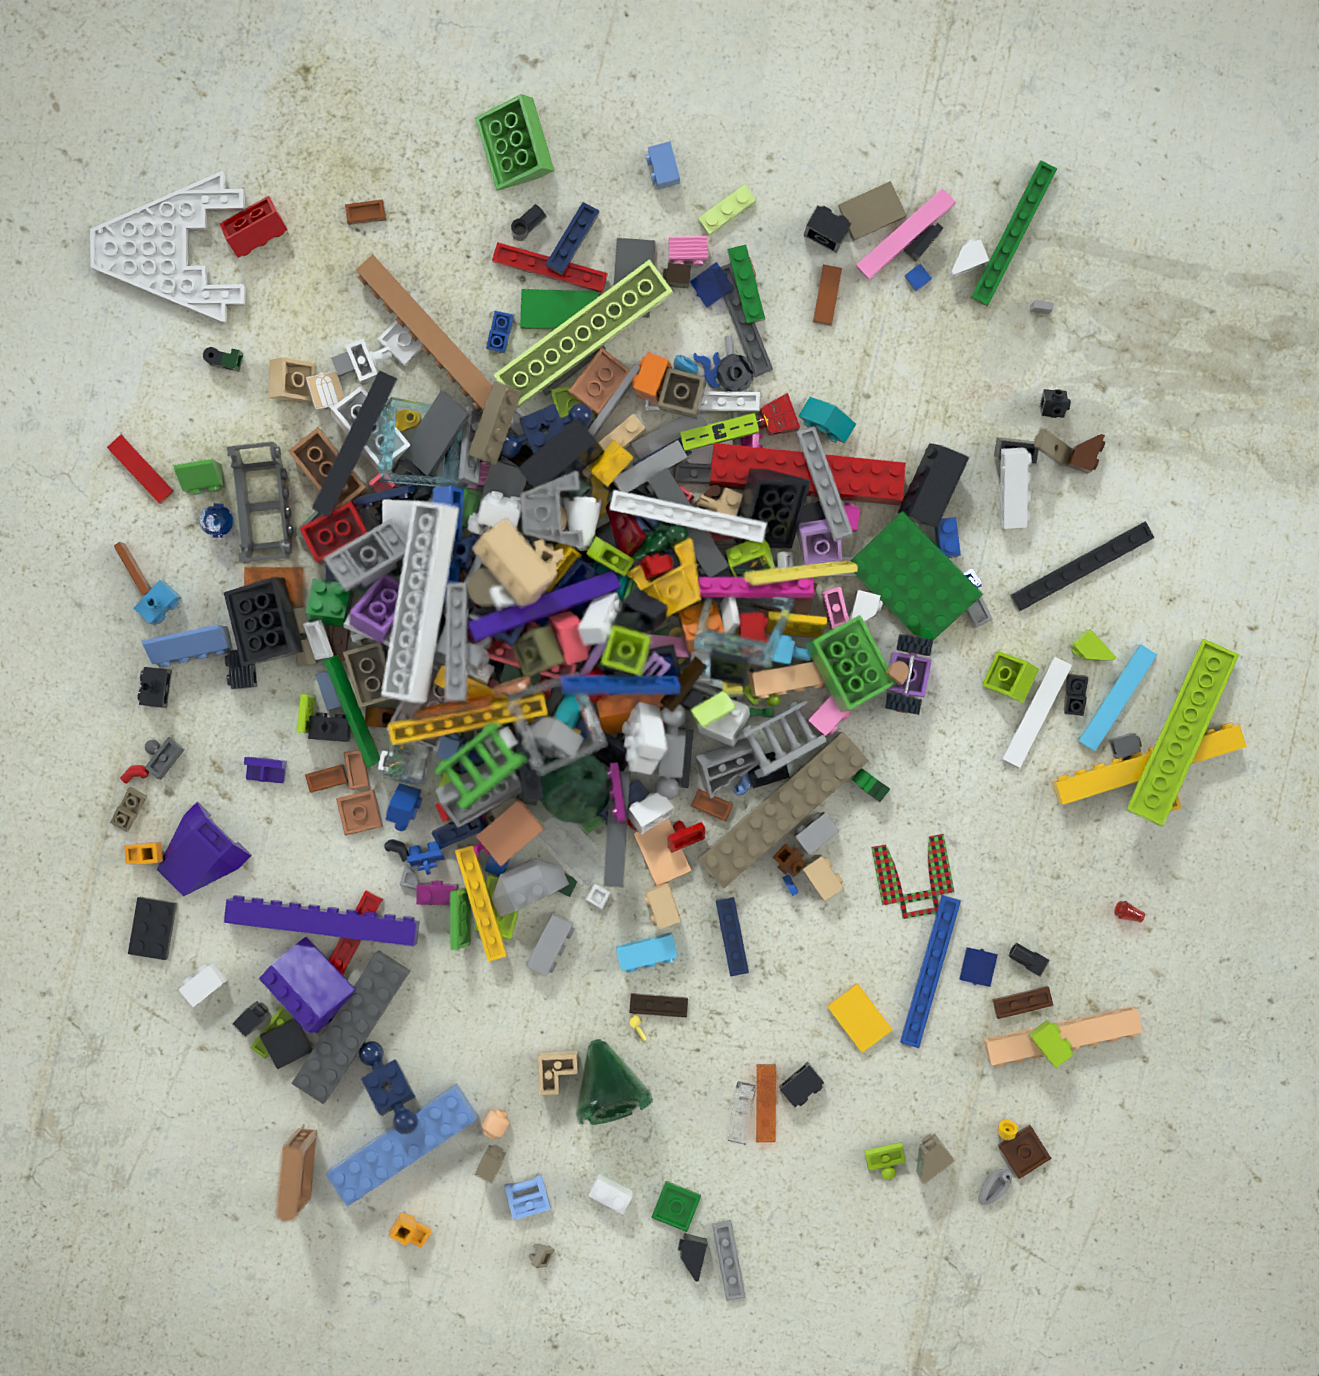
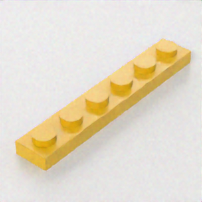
M475 845L455 850L486 958L489 962L506 957L507 953L479 858L474 852Z

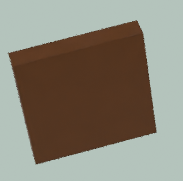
M1031 1125L1017 1132L1014 1139L1005 1140L998 1144L1019 1179L1052 1159Z

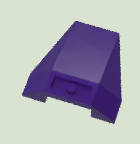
M196 802L183 815L163 855V862H160L157 871L183 896L238 870L252 856L239 842L234 843L209 818L211 814L199 802Z

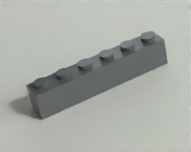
M668 468L648 479L650 485L647 487L653 496L657 495L662 501L692 507ZM684 526L688 531L687 539H692L695 561H699L701 565L699 570L704 577H715L730 567L708 531Z

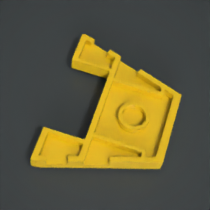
M687 539L674 546L682 566L652 582L651 580H646L640 565L627 572L629 578H632L638 584L637 586L641 591L643 590L648 595L668 605L666 617L701 600L692 539Z

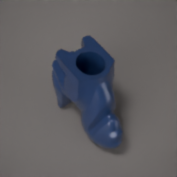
M472 532L470 537L453 545L451 560H458V566L460 568L463 566L464 571L467 573L470 572L476 558V553L472 548L481 538L482 534Z

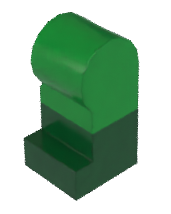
M862 768L851 779L878 802H881L890 790L889 787Z

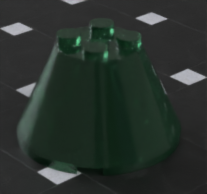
M578 749L574 759L565 758L563 760L554 756L553 758L548 757L542 763L539 770L543 800L540 801L552 816L566 823L580 824L596 818L605 809L609 801L610 781L605 766L596 756L586 750Z

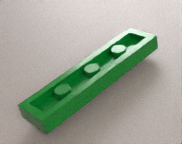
M747 245L729 248L727 252L746 325L765 320V315Z

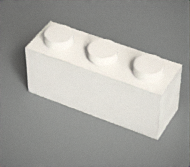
M609 593L592 600L578 628L584 645L606 643L611 634L612 623L617 613L622 610V601L619 600L617 593Z

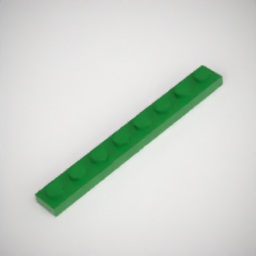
M1042 160L1039 161L970 297L971 299L985 306L989 305L1058 168Z

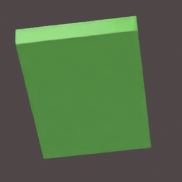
M466 888L450 891V950H459L471 944L470 900Z

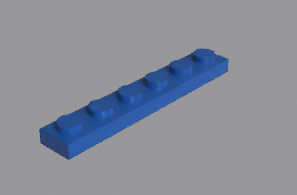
M561 676L560 680L563 694L670 695L680 693L677 676Z

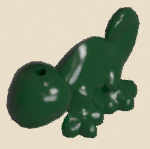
M659 521V525H656L654 530L642 529L646 538L643 544L636 550L633 559L640 561L646 555L651 557L661 554L664 549L670 550L671 548L675 550L674 546L687 540V529L683 525L671 527L670 523H664L663 521Z

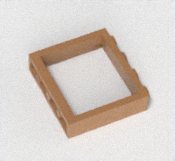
M298 1128L282 1147L275 1219H281L282 1222L295 1221L311 1199L317 1130Z

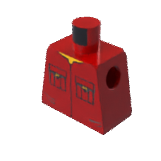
M788 393L760 408L762 417L756 419L759 430L766 428L769 436L794 432L800 429Z

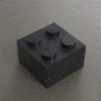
M817 205L806 225L803 236L837 254L852 223L843 215L837 216L833 214L830 208Z

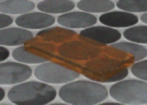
M494 695L468 698L467 701H452L419 707L412 714L413 722L491 708L495 702Z

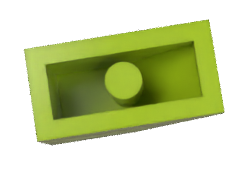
M595 537L586 553L623 576H626L635 561L598 537Z
M1091 629L1086 630L1070 644L1072 647L1071 652L1078 659L1112 661L1117 658Z

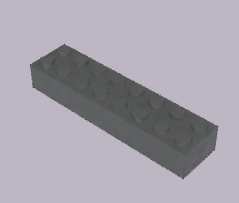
M378 950L354 985L356 991L338 1010L291 1084L324 1105L409 975L410 970Z

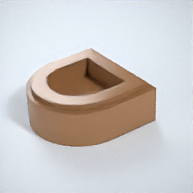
M898 661L892 663L885 674L898 685H902L908 677L909 669L904 662Z

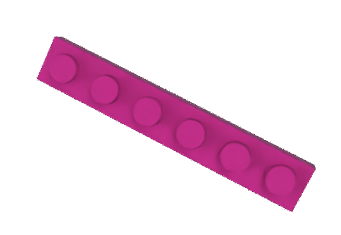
M698 577L700 597L813 598L814 595L813 578L753 585L746 581L745 577Z

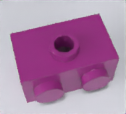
M433 880L431 883H419L416 890V905H450V891L457 890L458 884L443 883L442 880Z

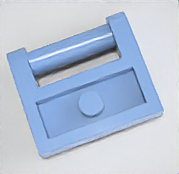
M542 1175L514 1185H505V1192L513 1220L551 1210ZM536 1186L539 1188L537 1192L514 1198V1192Z

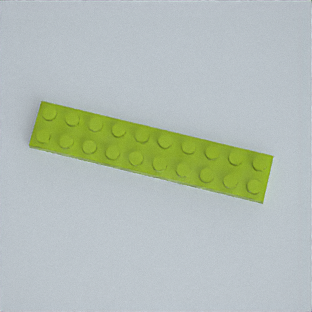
M1204 638L1202 639L1126 811L1161 827L1164 826L1240 654Z

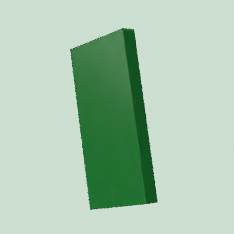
M521 289L520 328L556 329L597 299L598 291Z

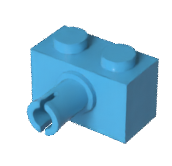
M159 580L133 609L149 624H160L166 618L165 614L178 606V600L181 596L165 581Z

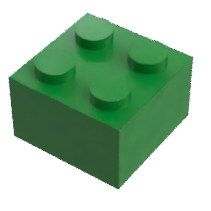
M313 579L306 609L308 622L321 619L323 625L344 627V622L351 609L354 594L353 588L345 592L339 582Z

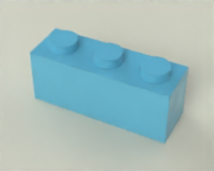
M672 932L616 946L621 971L626 970V973L637 971V967L645 966V968L654 967L657 962L661 961L664 964L675 961L674 958L678 957Z

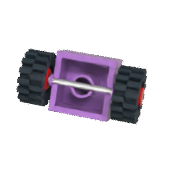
M899 634L896 650L908 652L909 655L891 652L888 668L892 663L901 661L908 666L909 674L902 685L896 683L886 689V691L901 693V695L888 693L885 709L919 715L922 699L908 696L925 697L932 659L918 657L917 654L931 656L933 640Z

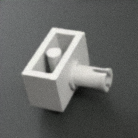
M364 339L346 345L356 374L363 386L374 382L378 374L377 363L393 358L388 346L372 353Z

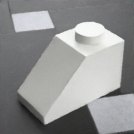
M972 239L963 244L964 246L959 251L950 272V279L983 267L989 262L981 239L977 241Z
M857 590L849 620L861 615L862 619L866 621L876 615L877 611L880 612L882 607L880 595Z

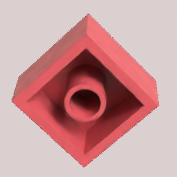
M571 611L548 617L565 664L570 665L589 659L588 651H590V646L583 643L578 630L581 624L578 616H575Z

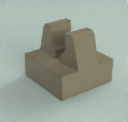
M534 1244L533 1247L537 1252L536 1254H529L528 1257L532 1261L531 1264L536 1268L547 1267L555 1249L542 1244Z

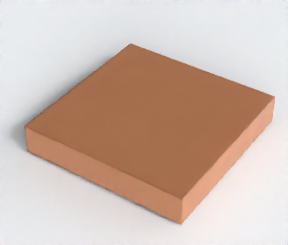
M374 789L336 798L345 836L383 827Z

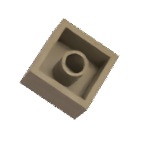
M668 368L658 402L659 409L697 419L707 383L706 378Z

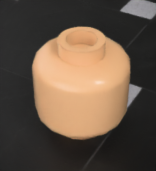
M501 1109L489 1111L481 1124L482 1132L491 1139L501 1138L510 1125V1121L507 1118L508 1114Z

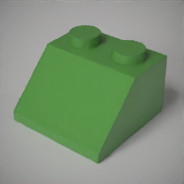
M213 459L173 465L182 491L189 493V495L200 494L202 490L215 492L219 491L220 487H225L222 465Z

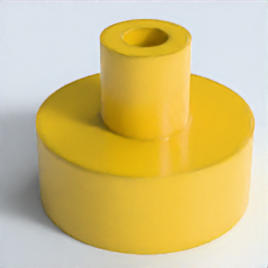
M1002 1120L999 1123L997 1132L1003 1140H1012L1017 1135L1018 1127L1013 1121Z

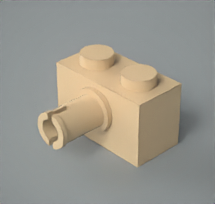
M725 488L720 492L717 501L701 494L697 506L713 512L736 516L743 494Z

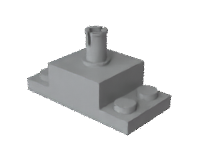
M392 519L328 555L324 558V561L346 592L360 583L365 587L397 568L396 562L405 557L407 541Z

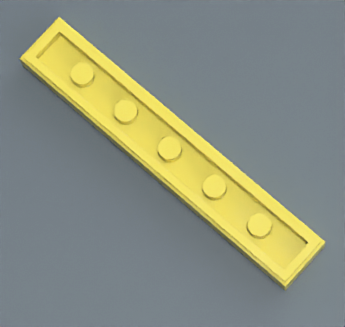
M849 560L753 571L745 573V580L755 585L858 572V565Z

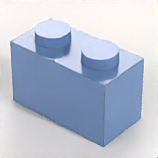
M671 142L648 147V154H645L648 166H652L653 172L650 175L652 183L657 184L658 190L680 184V176Z

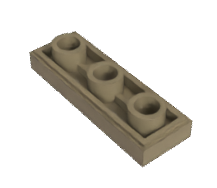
M1040 428L1034 439V447L1060 466L1067 467L1072 448L1047 429Z
M307 607L293 609L303 652L296 654L298 667L318 664L308 637L302 640V635L306 634L303 624L308 622L306 616Z

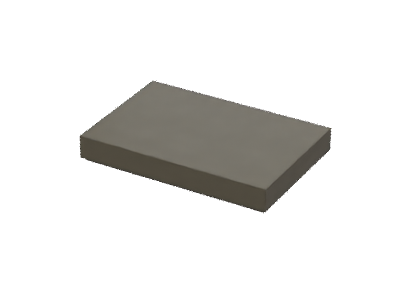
M891 181L838 205L841 214L852 223L849 232L854 241L907 216Z

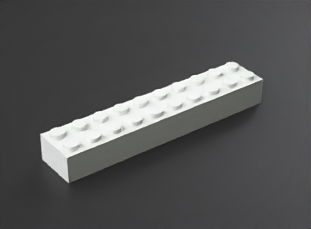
M414 501L382 689L383 696L426 703L459 508L444 504Z

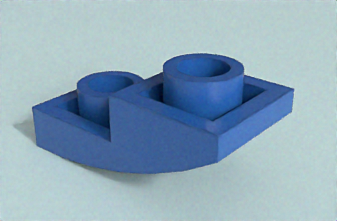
M494 311L486 349L502 353L506 352L514 314Z

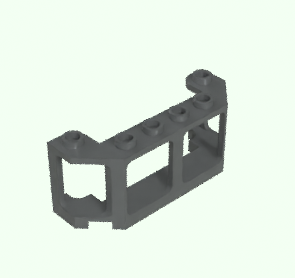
M273 441L227 446V456L231 457V468L234 471L241 544H239L241 553H238L239 563L249 564L255 561L290 559V554L292 553L291 537H293L294 532L292 525L289 524L291 508L287 505L289 489L285 487L287 471L286 468H283L280 447ZM270 447L272 461L243 463L239 450ZM276 468L279 500L249 503L246 473L248 471ZM280 508L284 539L276 542L255 544L252 536L251 512ZM281 547L280 555L252 558L253 551Z

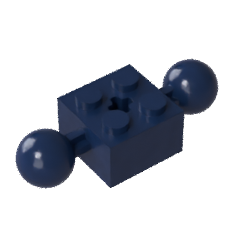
M553 404L521 417L519 421L524 433L518 436L507 433L500 455L505 458H513L519 454L521 447L527 444L530 445L534 455L574 419L578 418L585 427H588L592 422L593 413L587 405L576 404L569 410L567 416L561 418L556 405ZM542 429H548V433L544 434V432H541Z
M375 1041L366 1042L359 1050V1058L363 1064L371 1066L373 1072L362 1077L361 1080L377 1112L383 1116L393 1110L395 1113L393 1118L395 1130L401 1134H410L416 1129L418 1118L415 1112L406 1109L404 1104L414 1099L416 1095L399 1062L394 1059L383 1065L384 1051L382 1046ZM388 1084L391 1085V1090L389 1091L385 1089Z

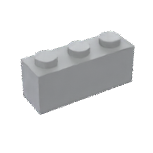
M553 912L526 966L544 976H547L548 972L553 973L557 965L554 960L557 955H562L566 947L563 945L565 939L571 938L575 930L572 928L574 922Z

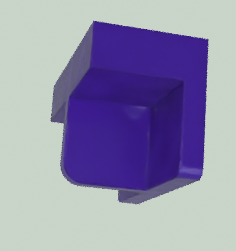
M244 757V765H247L246 779L260 782L284 783L287 761Z

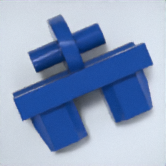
M436 841L427 844L428 852L422 853L420 845L409 847L407 862L410 863L411 867L417 866L418 871L425 870L426 874L429 875L431 874V868L437 867L436 861L445 860L444 853Z

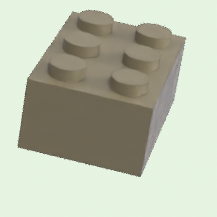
M376 642L343 652L359 708L395 699L382 695L388 659L384 644Z

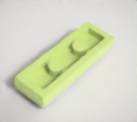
M743 185L699 217L698 221L710 236L755 203L756 199L747 187Z

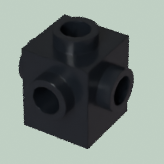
M1044 389L1040 402L1041 416L1065 418L1066 410H1069L1071 405L1067 391Z

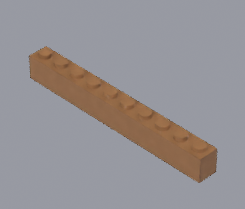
M372 254L356 269L359 273L357 278L364 286L368 284L372 288L370 292L377 300L381 298L385 302L383 307L390 314L392 312L396 314L397 318L395 320L402 327L406 325L410 330L408 334L415 342L419 340L423 344L421 346L422 350L427 355L432 354L435 357L434 363L440 369L443 367L448 372L446 376L452 383L457 382L461 386L459 390L465 397L469 395L474 400L471 402L478 411L481 409L484 411L493 385Z

